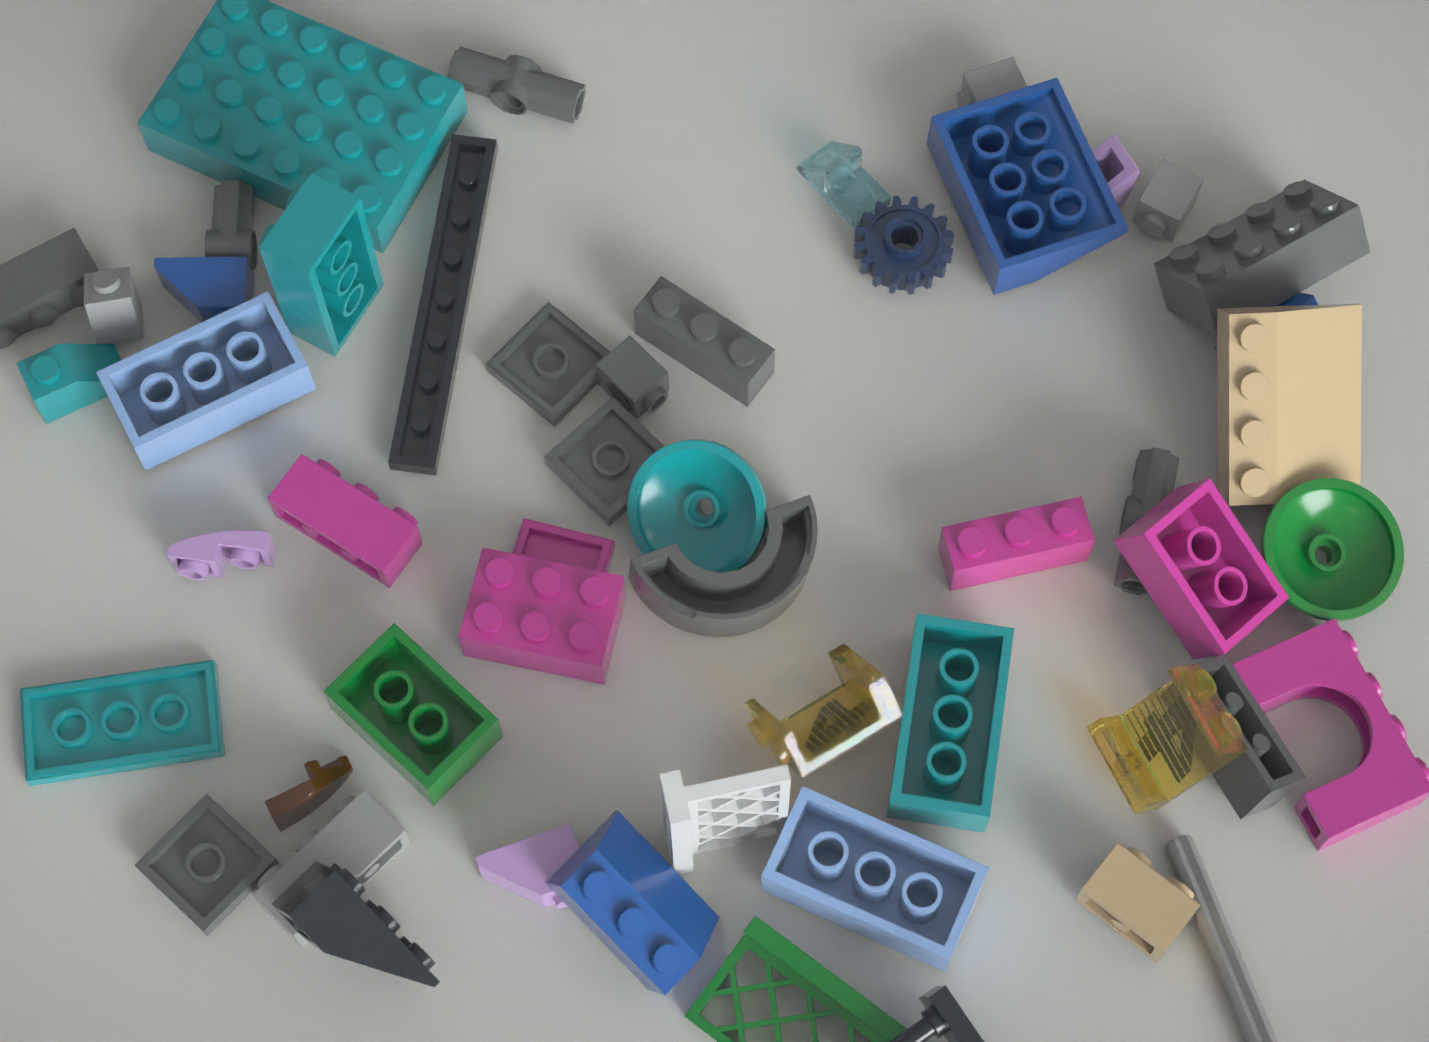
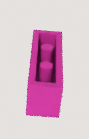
M301 454L267 498L274 515L390 588L423 544L417 520L400 507H394L391 510L378 502L379 497L367 486L358 482L352 486L340 478V472L327 461L318 459L314 462Z
M1081 496L944 526L941 529L938 551L949 590L953 591L1088 561L1095 539Z

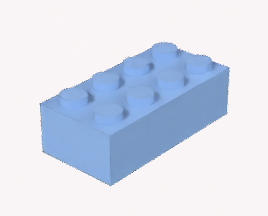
M268 291L96 372L146 471L316 390L308 365Z
M802 786L761 875L760 890L940 971L946 972L989 867Z

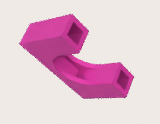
M1335 618L1232 664L1264 714L1295 700L1319 699L1329 702L1344 711L1353 721L1359 732L1362 753L1358 768L1345 776L1303 794L1294 807L1317 851L1421 804L1429 796V769L1420 758L1414 757L1406 743L1407 734L1402 722L1396 715H1390L1381 699L1382 690L1379 682L1372 673L1365 672L1357 658L1358 649L1353 637L1348 631L1341 630Z

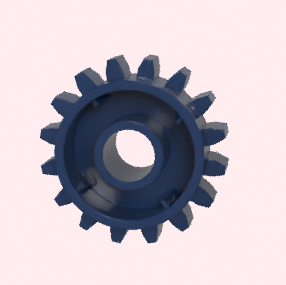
M897 195L893 196L891 207L887 208L879 200L875 204V215L869 212L862 214L861 226L855 228L854 242L856 243L854 244L853 256L854 259H860L859 272L862 275L869 273L872 276L873 286L877 287L881 284L888 287L889 293L892 294L896 290H906L910 295L914 293L915 288L920 286L925 287L927 290L931 288L934 276L939 278L945 276L946 263H951L954 248L951 246L954 233L953 231L946 230L948 220L946 215L933 217L934 204L930 203L924 209L918 207V197L913 196L908 205H902L901 199ZM896 244H908L911 248H899Z

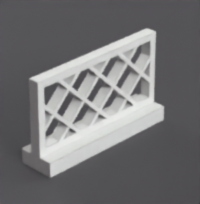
M787 764L685 787L680 769L659 774L664 832L672 868L679 875L694 872L693 855L780 836L787 821L791 785Z

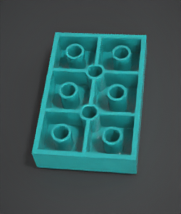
M217 0L138 121V126L149 151L222 183L224 180H240L245 184L253 185L256 198L283 210L286 209V202L291 191L298 185L302 186L311 172L361 197L374 250L384 253L451 141L452 134H455L468 110L463 84L268 0Z

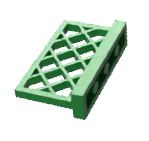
M754 916L743 931L745 933L684 1016L717 1042H735L724 1034L731 1031H738L739 1042H746L745 1029L771 1025L774 1026L776 1042H783L780 1024L809 1020L812 1042H819L816 1019L836 1015L846 1022L849 1042H855L854 1029L870 1040L867 1042H890L907 1029L757 916ZM749 949L764 961L767 982L738 987L736 965ZM772 967L788 979L774 981ZM730 975L732 988L719 990ZM797 985L805 991L808 1013L779 1018L775 988ZM768 989L772 1019L744 1023L739 993ZM733 994L737 1024L715 1027L700 1015L713 997ZM812 997L829 1010L814 1012Z

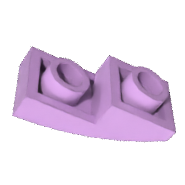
M232 530L202 534L181 540L168 546L167 556L175 571L181 576L201 581L206 580L207 576L222 578L226 560L232 565L244 569H256L258 565L273 567L277 549L269 532Z

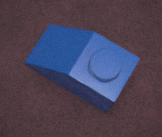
M247 257L154 258V267L162 286L200 322H204L253 298L254 275Z

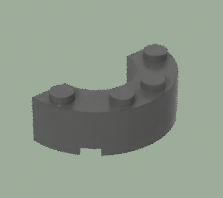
M807 495L765 511L764 549L755 561L740 570L720 573L702 569L688 560L678 545L674 543L630 559L628 579L642 602L659 618L678 629L710 637H729L759 629L786 611L799 595L806 581L815 554L818 533L817 516L811 496Z

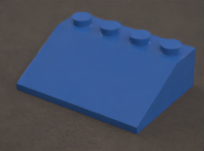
M1058 78L931 116L926 145L993 295L1036 282L1128 232L1129 228Z

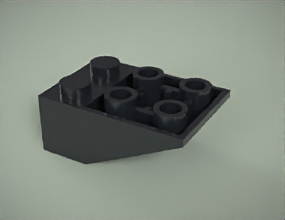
M315 861L271 904L307 942L326 954L431 987H436L440 983L429 971L435 965L432 958L417 943H411L404 936L399 939L395 934L401 928L398 922L382 906L379 905L377 907L371 900L365 903L360 897L366 891L364 886L346 868L342 870L336 863L328 867Z

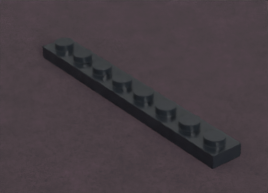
M452 134L388 460L390 470L437 475L498 152L497 139Z

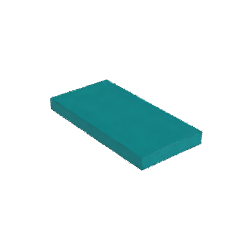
M214 660L20 689L25 779L29 786L225 757L217 664Z

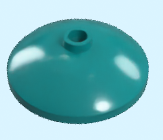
M687 439L669 444L652 454L639 468L632 481L627 502L628 522L634 541L643 555L676 543L684 556L702 569L720 573L735 571L742 568L753 557L763 540L766 530L765 511L768 510L767 500L758 475L740 454L721 443L705 439ZM703 498L708 499L713 505L711 515L705 514L700 507Z

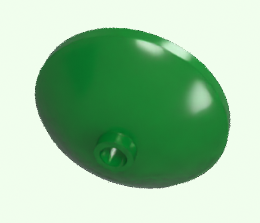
M1321 478L1310 480L1294 487L1274 504L1263 526L1261 556L1289 596V599L1286 600L1289 605L1303 614L1316 619L1330 621L1335 618L1336 621H1348L1372 612L1392 594L1403 570L1404 545L1394 516L1375 494L1351 481L1337 478ZM1316 549H1320L1326 554V564L1320 563L1316 559Z

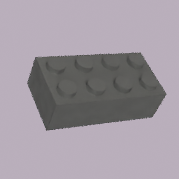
M1304 179L1287 185L1283 192L1265 202L1251 205L1245 213L1233 220L1212 227L1208 234L1192 243L1176 247L1168 256L1154 263L1167 310L1217 338V309L1275 307L1370 253V248L1359 205Z

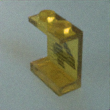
M844 643L828 653L841 685L782 721L775 718L754 698L745 702L753 718L747 725L755 741L761 748L768 746L780 766L790 765L801 777L903 716L885 675Z
M1199 664L1174 666L1167 671L1172 679L1123 714L1101 717L1086 727L1134 814L1160 809L1248 751L1241 738L1242 730L1239 723L1230 713L1226 712L1216 694L1217 687L1213 678Z

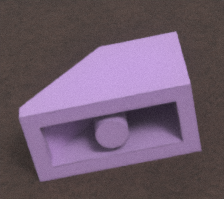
M568 823L477 855L475 859L483 879L541 906L547 907L555 904L556 908H565L568 906L554 893L546 882L579 849L572 826Z

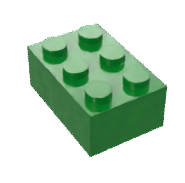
M395 623L323 691L330 708L433 806L503 738L499 719Z

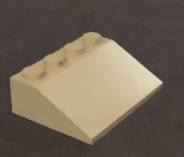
M1362 304L1217 309V490L1229 506L1275 504L1294 487L1314 479L1337 478L1361 485Z

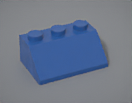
M617 810L546 882L554 893L648 990L665 996L701 958L720 918Z

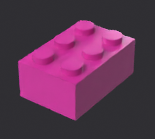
M1210 478L1178 486L1113 541L1192 659L1225 655L1289 599V596Z
M482 547L458 636L463 655L604 685L626 598L624 576Z

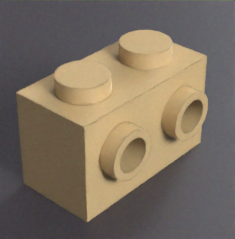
M1117 842L1082 887L1075 901L1157 963L1195 914L1200 904L1193 900L1194 894L1185 884L1175 878L1167 880L1152 869L1153 863L1144 853L1134 847L1126 849Z

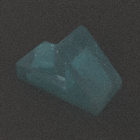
M829 141L797 166V171L855 229L857 226H861L862 214L864 212L875 215L876 202L880 200L888 207L891 196L861 167L862 149L859 146Z

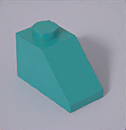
M59 343L16 364L35 405L48 424L108 397L96 372L121 361L114 344Z

